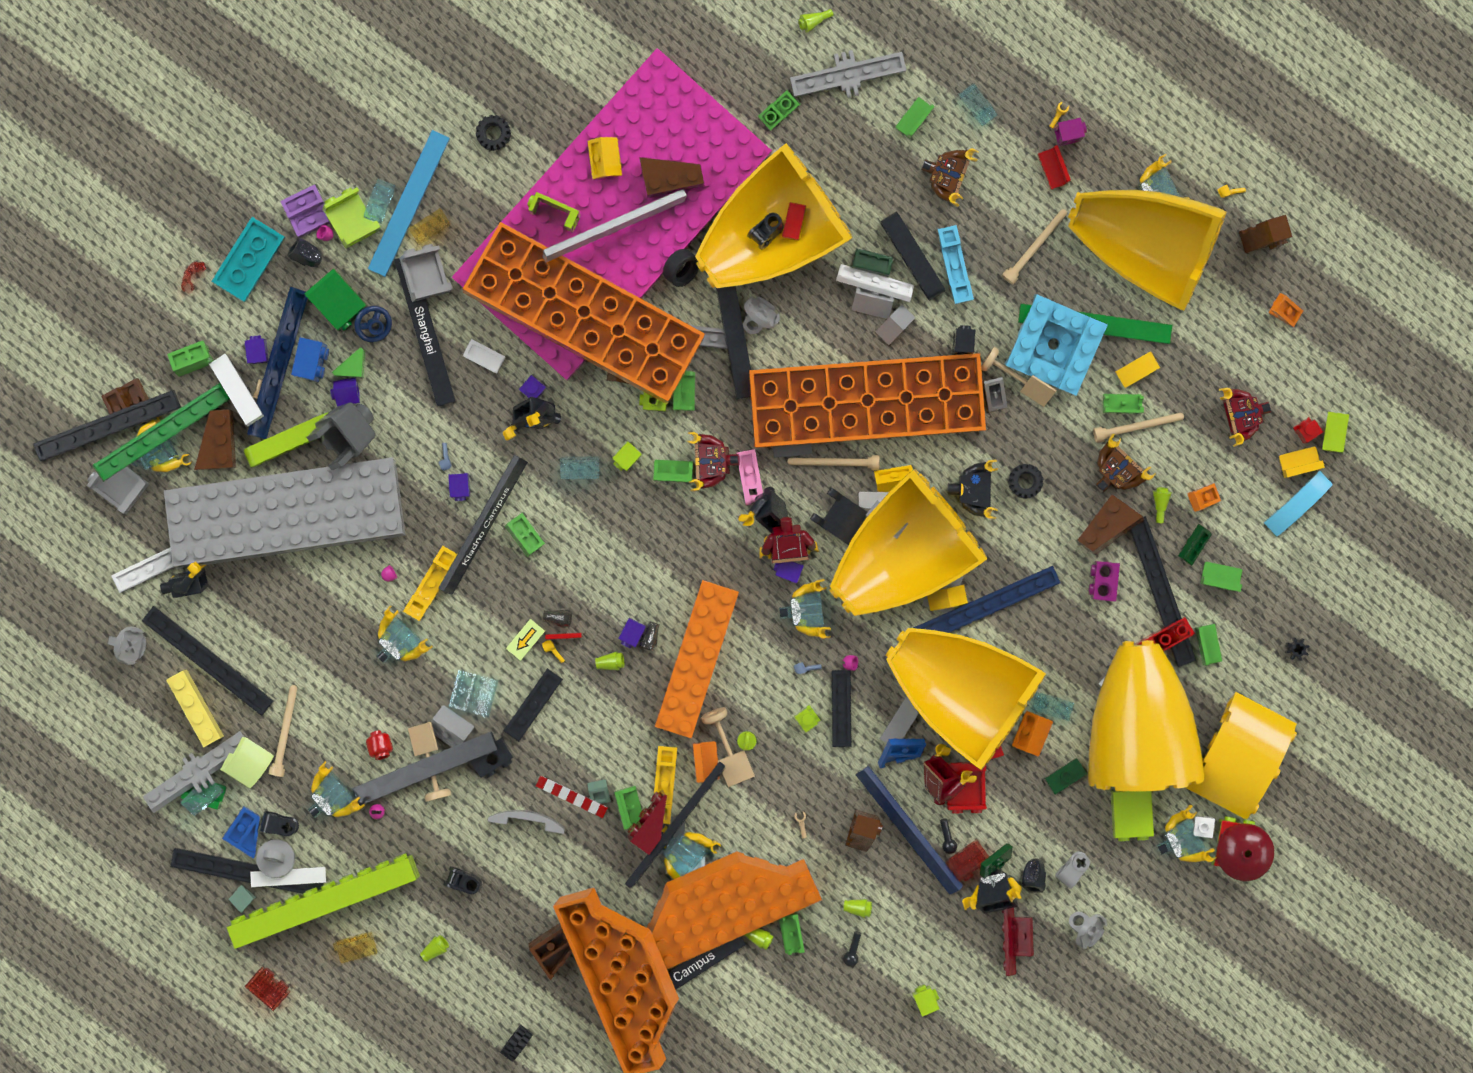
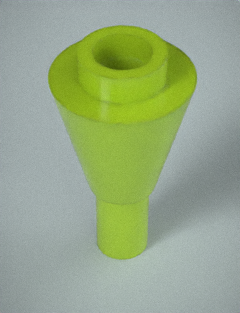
M831 9L821 13L802 14L798 24L802 31L805 30L808 33L823 20L834 16Z
M1157 487V490L1153 491L1157 510L1156 523H1164V513L1172 492L1168 491V488Z

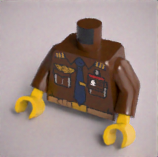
M970 148L968 150L944 152L938 156L936 163L925 159L921 170L932 174L929 183H931V188L940 199L951 202L954 206L959 207V204L955 201L958 198L963 200V197L958 192L969 165V160L976 162L978 159L972 158V155L976 152L979 153V151Z
M1111 434L1108 442L1099 452L1097 461L1099 469L1097 471L1103 477L1096 486L1103 492L1111 485L1116 490H1128L1138 487L1146 480H1151L1156 475V473L1153 475L1147 473L1151 467L1149 466L1143 471L1119 447L1121 438L1115 442L1112 440L1115 434Z

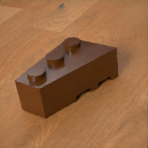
M639 157L648 198L704 186L700 164Z
M1286 215L1256 224V227H1249L1239 231L1245 253L1269 247V250L1279 248L1288 243V239L1292 237Z
M210 411L194 470L236 468L233 411Z
M1112 494L1077 541L1088 551L1096 555L1115 542L1116 539L1128 533L1136 525L1144 522L1145 519Z
M855 809L845 846L867 852L874 842L876 835L880 836L883 825L880 823L879 817Z
M560 923L528 943L530 952L550 980L572 953Z

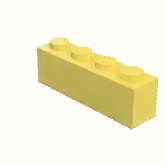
M183 670L167 679L166 681L203 747L223 738V733L189 672Z

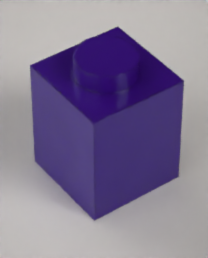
M258 335L250 336V340H244L247 364L268 363L266 339Z
M532 375L519 388L528 398L535 397L538 399L547 389Z
M356 377L333 381V388L330 389L332 400L336 401L337 407L346 403H360V391Z
M469 473L448 474L450 498H455V501H466V497H471Z
M793 561L775 563L773 570L776 571V576L797 583L804 565Z
M628 618L618 638L622 640L620 644L630 649L632 646L636 647L646 626Z

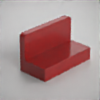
M1058 145L1037 154L1051 190L1070 183L1071 179Z

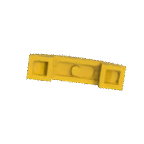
M442 545L431 567L403 612L418 621L422 619L439 592V586L457 556L455 552Z
M658 746L654 793L656 791L659 793L660 790H663L667 795L663 824H670L677 747Z

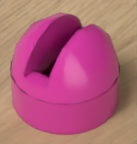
M326 225L320 226L317 231V238L322 241L328 242L334 236L333 230Z
M391 565L382 570L381 577L384 581L391 582L398 578Z
M855 655L844 657L843 661L845 664H843V667L847 670L855 671L858 667V657Z
M374 804L371 806L369 814L373 819L378 820L385 814V809L381 804ZM372 810L381 811V814H372Z

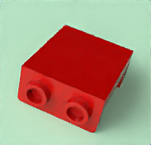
M971 762L947 763L960 776L959 780H961L963 771H972L970 776L977 777L973 783L966 782L964 784L965 787L951 801H947V809L952 810V813L955 814L963 813V810H971V813H982V810H986V764L980 770Z

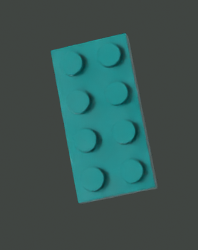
M251 217L211 282L246 302L286 237Z

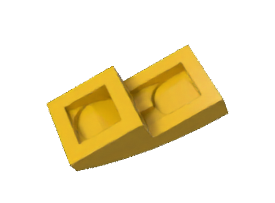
M1150 351L1115 372L1124 388L1156 371L1160 366Z

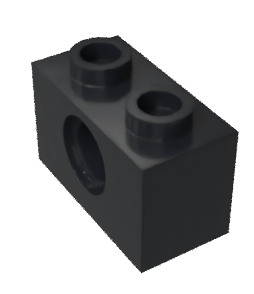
M960 325V327L953 331L952 354L974 353L975 329H971V326Z
M503 737L496 741L499 750L489 753L497 756L498 762L496 764L488 762L489 754L470 761L480 778L484 776L489 778L497 773L495 769L499 766L505 768L512 763L511 759L514 757V754Z

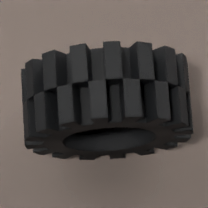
M489 115V117L485 116L482 121L478 122L476 137L480 145L485 149L491 151L501 150L510 141L511 129L504 118L498 115ZM490 126H497L501 130V135L498 139L490 140L487 138L486 131Z
M1022 464L1015 467L1009 474V489L1019 498L1027 499L1036 496L1044 484L1041 471L1031 464ZM1022 474H1029L1033 478V484L1028 489H1024L1019 485L1018 480Z
M520 1025L506 1042L500 1053L513 1062L530 1041L533 1033Z

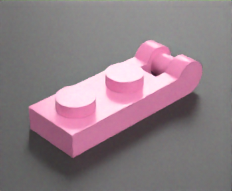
M755 449L736 453L740 456V465L738 466L746 506L752 505L751 503L755 502L756 496L763 493ZM756 488L757 494L750 495L749 490Z

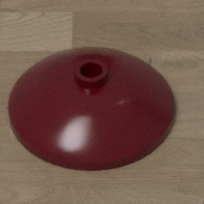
M1249 823L1237 824L1228 828L1221 835L1216 847L1217 861L1221 869L1231 878L1239 881H1253L1262 877L1270 869L1274 860V845L1270 836L1262 828ZM1247 850H1250L1251 855L1249 857H1245V852Z

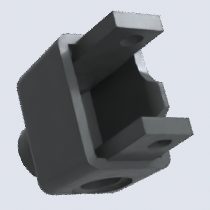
M346 403L334 408L316 422V428L306 438L310 442L322 436V444L326 449H331L337 453L338 457L329 465V468L334 470L342 467L349 459L359 456L375 438L376 433L369 425L374 420V417L365 405L357 404L355 406L353 403Z

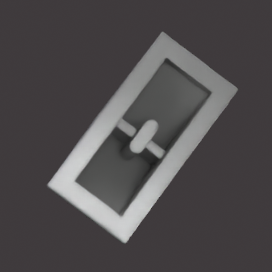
M901 305L879 327L876 333L890 345L915 317Z
M1000 377L983 382V392L988 411L1006 408L1007 401L1003 378Z

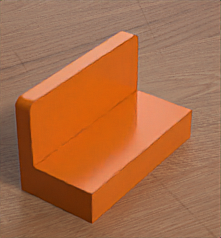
M1026 710L1012 746L1039 756L1053 721Z
M715 741L693 743L697 783L704 782L718 764Z

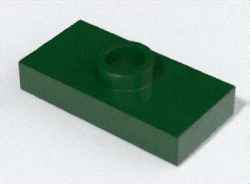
M856 248L852 268L889 277L894 257Z
M1198 524L1178 557L1192 566L1212 533Z
M1075 758L1044 779L1056 795L1087 775L1079 760Z
M1006 843L984 860L980 866V876L985 879L995 870H1000L1012 858L1013 846Z

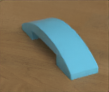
M957 225L938 229L942 255L954 303L958 304L974 300L961 250Z
M1318 471L1305 486L1279 510L1273 513L1264 524L1276 537L1279 536L1312 507L1333 484L1321 471Z

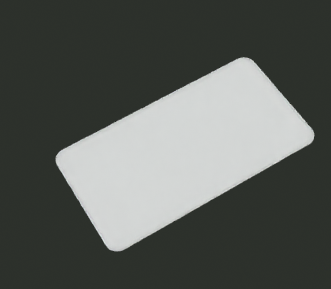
M859 492V506L872 508L877 500L881 502L889 492Z

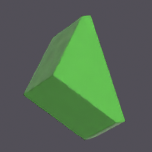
M360 347L332 373L339 377L364 378L365 350Z

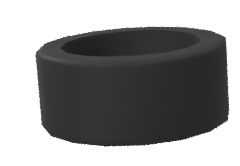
M679 249L669 256L665 262L663 275L674 286L683 287L689 284L697 275L699 268L696 263L698 260L689 250ZM686 262L683 269L677 273L679 268Z

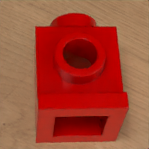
M1309 417L1293 427L1303 444L1308 443L1323 433L1316 420H1311Z

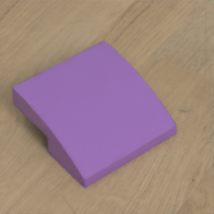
M316 185L280 201L298 238L319 229L322 225L330 224L322 210L325 203Z

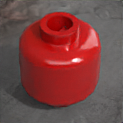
M381 730L370 733V737L366 739L369 756L375 758V760L386 759L393 751L389 734L382 733Z

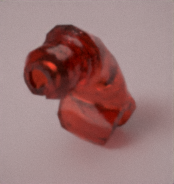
M193 261L187 267L181 283V288L184 292H186L185 286L187 284H190L191 291H194L195 285L191 282V277L196 272L206 270L205 262Z

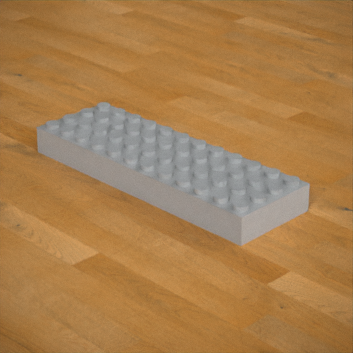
M393 457L344 464L342 467L331 470L329 467L164 490L173 567L177 569L187 568L195 561L201 566L406 536L396 460Z

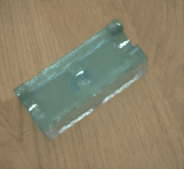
M561 457V479H599L600 457Z

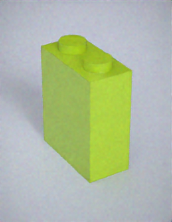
M1111 791L1113 837L1118 838V841H1130L1131 837H1137V840H1149V837L1154 836L1152 791Z

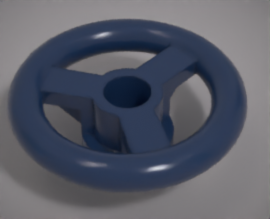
M380 306L366 307L358 313L355 319V331L366 342L381 341L389 334L392 328L391 316L386 309ZM375 311L373 317L368 322L361 323L362 318L367 313ZM381 314H383L386 319L385 330L383 323L379 320ZM368 329L371 334L378 336H366L361 330Z

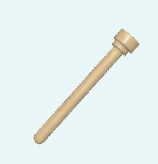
M1065 209L1059 211L1014 267L1004 271L1001 276L1007 282L1014 285L1018 280L1019 271L1067 215Z
M1172 414L1110 429L1102 427L1093 428L1095 442H1104L1111 434L1118 435L1184 419V414Z
M872 455L868 459L789 458L787 460L789 465L867 466L871 470L879 471V455Z
M291 685L289 689L275 763H272V766L269 768L268 774L284 777L285 769H283L284 765L282 763L297 693L296 685Z

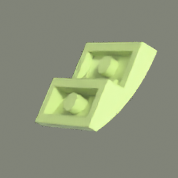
M242 737L233 754H228L220 770L244 786L251 788L265 772L274 755L248 738Z

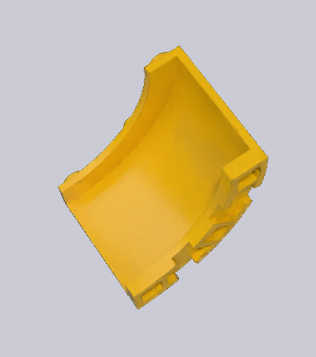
M1235 692L1226 704L1220 720L1222 725L1218 733H1214L1207 747L1209 750L1205 758H1202L1204 781L1199 784L1191 782L1186 789L1247 820L1251 814L1254 815L1259 808L1258 803L1272 780H1276L1279 776L1281 762L1290 742L1292 743L1297 735V732H1295L1297 723Z

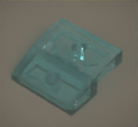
M458 670L449 707L489 717L499 680Z

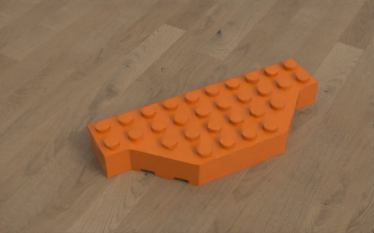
M736 851L667 882L647 928L651 930L664 964L669 969L817 903L822 898L804 859L786 867L780 864L779 866L771 864L769 861L757 857L752 858Z
M595 888L560 897L553 908L623 1073H646L660 1069L666 1060V1056L659 1041L679 997L651 930L601 905Z

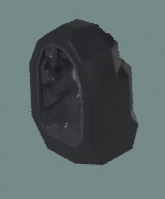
M301 238L294 242L287 254L292 261H296L303 266L318 267L322 261V255L318 248Z
M1038 858L1031 859L1024 867L1022 887L1030 892L1043 893L1046 887L1044 863Z

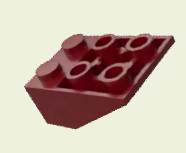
M660 790L659 793L657 791L650 799L652 802L648 808L645 807L640 812L639 821L636 824L633 823L627 831L629 833L627 837L630 842L648 855H650L661 839L667 795L663 790Z

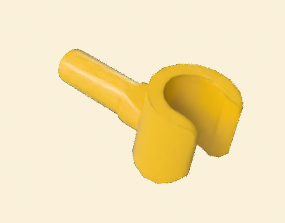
M1062 102L1058 104L1056 108L1057 113L1049 127L1054 128L1059 118L1069 110V105L1063 111L1060 109Z
M1228 185L1217 189L1221 198H1225L1232 194L1244 193L1246 189L1229 190Z
M551 640L542 643L546 653L552 651L561 663L565 661Z

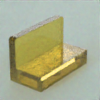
M439 208L408 229L416 242L421 245L450 226L451 223L442 209Z
M372 931L337 940L333 943L334 951L337 950L341 963L370 956L378 952Z

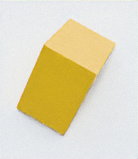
M964 584L939 589L927 596L930 611L968 603Z

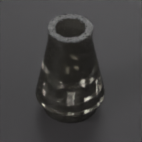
M567 609L545 610L543 622H548L562 628L570 627L572 612H568Z
M648 622L639 640V647L654 651V648L657 647L660 624Z

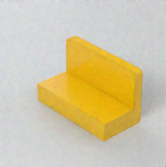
M599 137L587 141L592 179L621 176L622 169L617 137Z
M1315 446L1279 456L1284 478L1325 468L1323 460H1319Z
M912 465L874 471L877 492H890L913 470Z

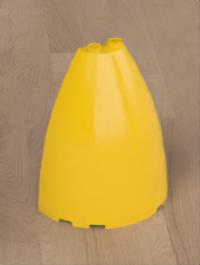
M784 144L766 159L734 191L706 233L695 257L698 260L696 265L701 272L706 271L709 275L707 281L712 288L745 285L793 272L829 254L853 238L851 233H849L850 230L847 225L840 219V214L815 178L806 172L808 170L806 166L794 155V151L787 144ZM790 202L806 205L799 241L783 238L782 231L765 249L761 250L753 239L747 237L749 231L769 213L779 214L783 225H785ZM773 221L770 223V226L775 227L779 222Z
M1143 190L1078 192L1074 199L1076 208L1072 207L1068 218L1071 219L1068 227L1095 255L1123 278L1156 298L1185 311L1217 241L1227 212L1196 200L1162 192Z
M913 469L891 489L866 517L853 536L838 565L829 591L836 599L838 597L842 599L844 603L841 605L847 613L851 612L854 616L908 604L945 587L987 560L983 549L978 548V541L970 531H965L966 526L958 514L934 486L930 488L929 481L921 473L918 475L919 472L916 469ZM906 523H908V525L906 526V528L903 530V532L900 534V536L896 539V538L894 537V535H895Z
M908 628L905 632L902 630L896 639L899 642L895 648L891 646L885 655L888 657L886 660L898 683L927 724L959 754L982 770L995 754L996 748L998 749L1026 709L1027 701L1033 698L1039 687L1038 685L1042 683L1046 673L988 643L962 635Z
M1152 640L1142 641V645H1134V641L1122 642L1123 645L1119 646L1106 673L1092 719L1088 784L1091 787L1096 784V788L1102 790L1115 787V791L1165 790L1173 785V788L1178 789L1189 787L1188 785L1191 782L1193 784L1203 782V761L1194 715L1185 690L1173 666L1159 643L1154 644Z

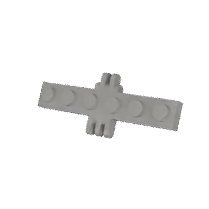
M850 50L849 59L846 58L845 52H841V61H839L838 54H834L836 67L790 77L794 97L841 87L842 92L846 91L847 98H851L850 90L852 89L854 90V95L859 96L858 88L861 87L860 82L906 72V66L902 52L855 62L853 50Z
M241 731L201 758L199 756L195 757L193 753L189 754L191 761H188L186 757L182 760L185 763L182 766L183 770L143 796L151 811L155 813L193 786L198 793H201L200 785H203L205 789L209 787L206 781L213 785L215 781L211 774L222 767L229 753H234L241 738L244 737Z

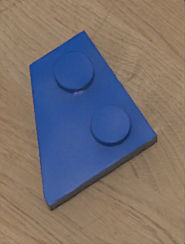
M915 738L888 739L878 761L879 768H885L886 763L895 760L898 764L920 757L926 746L925 740Z
M243 806L222 839L254 858L260 815Z

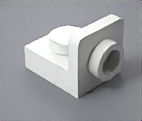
M1196 816L1193 835L1213 838L1215 819L1207 816Z

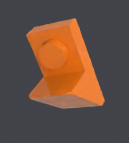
M1279 293L1269 311V314L1292 327L1296 325L1303 313L1300 307L1281 293Z
M1215 483L1187 493L1195 512L1221 501Z

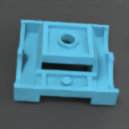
M1035 294L1030 311L1018 332L1015 345L1004 365L1029 376L1034 375L1045 383L1077 396L1107 328V324ZM1052 338L1058 340L1059 345L1056 349H1050L1048 346V342Z

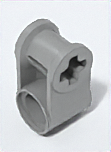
M1075 852L1058 870L1055 877L1069 889L1073 888L1090 866L1089 858L1083 852ZM1078 858L1083 859L1084 864H1078L1076 860Z

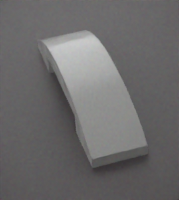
M508 810L488 817V822L506 825L509 817L546 823L545 831L562 834L565 832V828L556 820L533 811Z

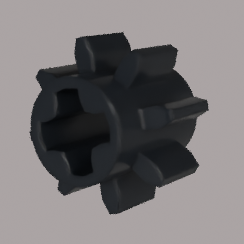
M1293 637L1292 643H1286L1289 647L1285 653L1291 654V660L1297 656V659L1302 661L1303 655H1309L1306 652V648L1310 646L1303 644V638L1297 642V639ZM1296 645L1301 646V649L1298 650L1299 654L1293 651Z

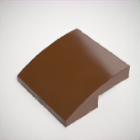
M139 378L133 379L101 396L109 414L149 399Z

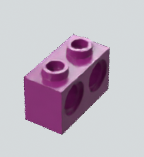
M1081 117L1057 123L1054 131L1058 147L1080 142L1085 137L1087 128L1085 122L1081 121Z
M1095 561V564L1091 565L1090 576H1093V584H1089L1088 595H1091V599L1116 602L1120 563ZM1103 566L1109 569V574L1106 577L1100 574V569ZM1101 585L1107 587V593L1104 596H1100L1098 593V588Z

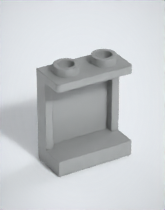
M433 244L423 246L422 250L415 251V248L404 251V254L399 258L412 302L446 294L452 290L451 283H447L438 253L440 250L439 246L434 247Z
M129 467L124 468L104 482L97 472H93L87 480L89 482L87 487L96 491L116 506L117 510L123 514H127L150 484Z

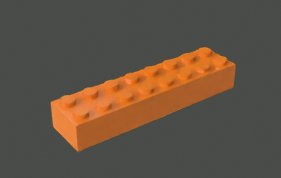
M702 580L655 727L692 739L739 591Z

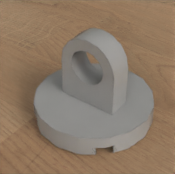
M752 296L744 304L747 316L743 322V327L750 334L759 333L763 327L774 328L780 321V315L775 313L776 309L774 306L761 297H756L755 299ZM754 321L758 324V326L752 327L749 325L748 322Z
M130 626L123 629L117 637L109 636L107 644L114 646V654L118 662L133 665L137 659L143 656L146 649V637L143 636L144 632L141 629Z
M270 840L259 848L256 863L259 870L265 876L281 878L293 869L295 853L287 842Z
M1083 912L1073 913L1069 918V924L1078 933L1076 944L1083 949H1087V946L1095 945L1104 933L1103 927L1104 925L1107 926V919L1100 914L1089 917ZM1083 918L1084 922L1082 925H1074L1076 919Z

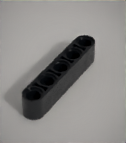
M896 211L881 220V226L926 298L931 301L945 292L944 285L898 212Z

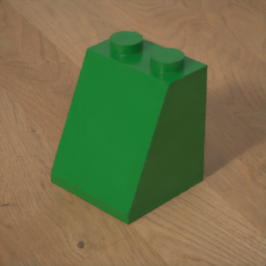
M332 269L304 293L339 332L341 330L346 331L351 327V321L357 317L361 310L368 307L335 269Z

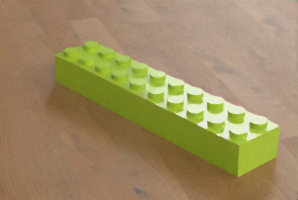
M404 853L395 857L391 863L386 860L378 863L375 869L371 870V867L360 870L357 876L353 877V874L342 877L336 884L334 880L323 884L321 890H317L315 887L305 891L301 897H299V894L289 897L283 904H281V901L275 902L266 907L267 910L263 911V908H260L248 914L249 917L241 915L234 918V920L230 921L231 924L226 927L234 949L417 880L420 874L413 856H407Z

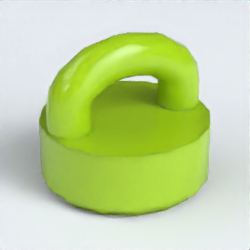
M749 731L740 733L737 739L739 747L746 751L753 749L756 745L755 735Z

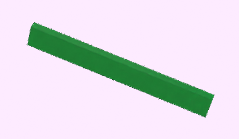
M1020 304L1018 323H1024L1032 305ZM1079 312L1107 324L1103 335L1170 344L1173 325Z
M221 383L215 385L93 464L92 467L102 481H106L208 415L210 411H214L230 400Z

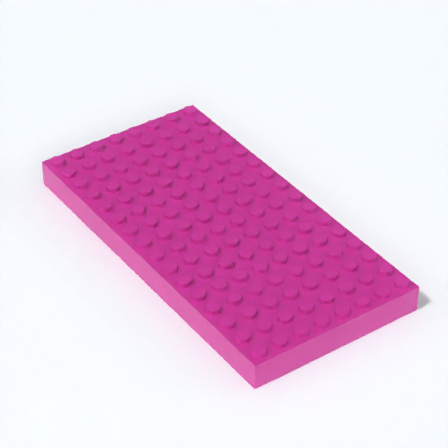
M656 48L501 222L549 248L672 194L647 197L639 157L700 164L704 186L684 190L687 195L685 202L562 255L642 299L663 275V267L669 256L679 249H686L719 213L734 191L772 154V150L664 53ZM599 137H617L622 175L592 179L587 141ZM536 192L578 210L581 217L574 232L572 233L564 227L569 214L543 202H540L535 215H532L528 210L529 206H527L531 195L535 196ZM496 228L452 276L462 287L467 282ZM482 304L567 381L586 361Z

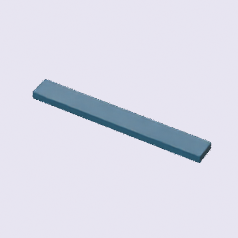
M434 130L431 131L368 267L369 270L384 277L387 276L448 145L449 137Z

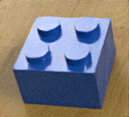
M300 337L291 375L315 382L323 379L325 373L323 362L329 356L327 345L323 342Z

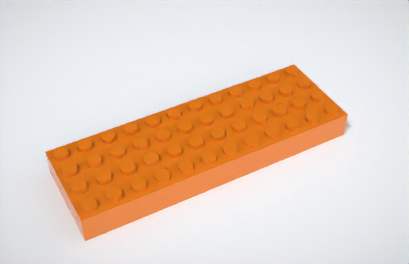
M500 222L465 283L463 293L661 402L668 404L701 345L705 333L564 256L545 263L543 251L548 247Z
M980 353L749 370L755 448L986 430Z

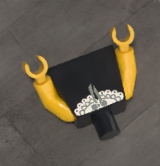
M1001 869L995 870L985 879L981 877L979 885H977L972 896L962 900L964 910H967L969 907L975 910L977 905L985 914L1018 907L1016 898H1022L1020 895L1022 888L1007 873H1001Z

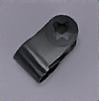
M769 213L749 231L747 237L753 239L761 250L765 249L783 231L784 225L780 215ZM773 221L779 222L775 227H771L770 223Z
M264 811L260 827L261 832L291 836L299 829V823L293 817ZM288 823H290V827H293V829L289 831L288 827H285V825Z
M453 866L449 867L450 873L447 881L443 883L446 887L471 895L477 893L482 888V881L479 877ZM469 880H474L477 883L476 890H471L468 887Z

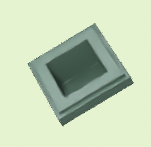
M606 779L587 784L591 800L600 804L611 802Z
M241 885L229 900L242 913L256 897Z

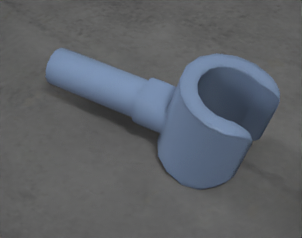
M442 443L444 459L439 461V465L445 471L450 469L452 465L448 456L447 443Z
M803 662L793 666L797 674L822 669L821 664L805 667Z

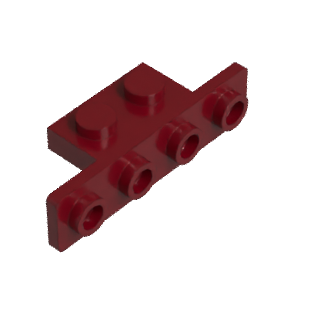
M1014 908L1002 910L1004 914L1002 931L1005 936V941L1003 942V951L1005 952L1003 968L1006 971V976L1016 974V956H1034L1033 917H1015Z

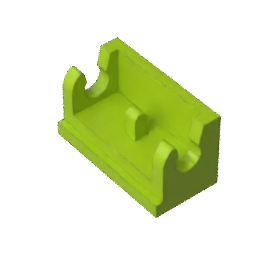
M1328 412L1322 450L1344 453L1349 414Z

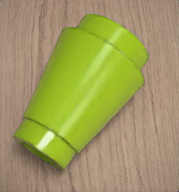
M616 651L596 658V668L604 670H620V668H624L623 653Z
M868 899L845 900L843 911L862 918L870 917L872 902L868 901Z
M759 928L744 935L760 949L764 948L765 950L768 949L774 936L770 935L771 932Z
M435 936L420 955L424 961L428 962L447 952L449 944L443 936Z

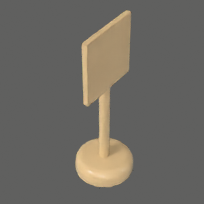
M994 346L983 361L981 370L987 371L994 364L1024 383L1025 385L1020 392L1044 407L1057 390L1034 375L1029 380H1026L996 361L999 349Z
M721 707L707 712L701 717V720L704 724L715 723L728 754V757L718 760V763L720 761L725 765L726 769L722 773L728 787L755 777L744 750L735 754L732 753L719 722L727 716L726 708Z
M431 722L408 728L415 756L425 754L427 758L430 756V752L438 750ZM436 776L431 777L434 792L425 795L426 802L452 795L450 789L439 790Z

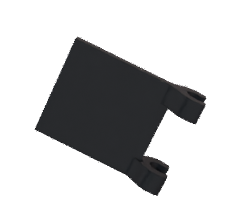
M830 487L826 494L835 499L834 504L824 518L813 513L810 520L849 545L853 536L866 519L868 512Z

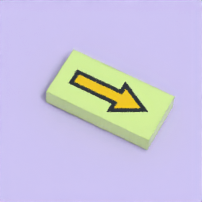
M530 619L506 649L521 661L545 630Z

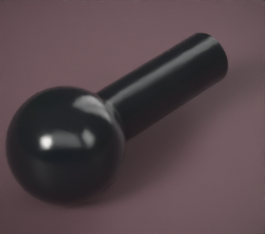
M944 818L940 820L945 840L942 848L945 853L953 854L958 846L951 837L948 820Z
M854 931L849 952L845 953L843 957L844 963L849 967H853L858 963V955L856 953L862 934L858 931Z

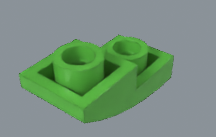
M786 90L758 117L771 131L801 104L789 90Z

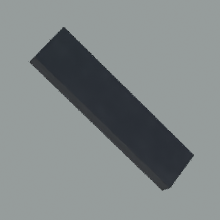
M547 668L503 731L519 742L563 678Z
M831 670L832 747H852L851 670Z

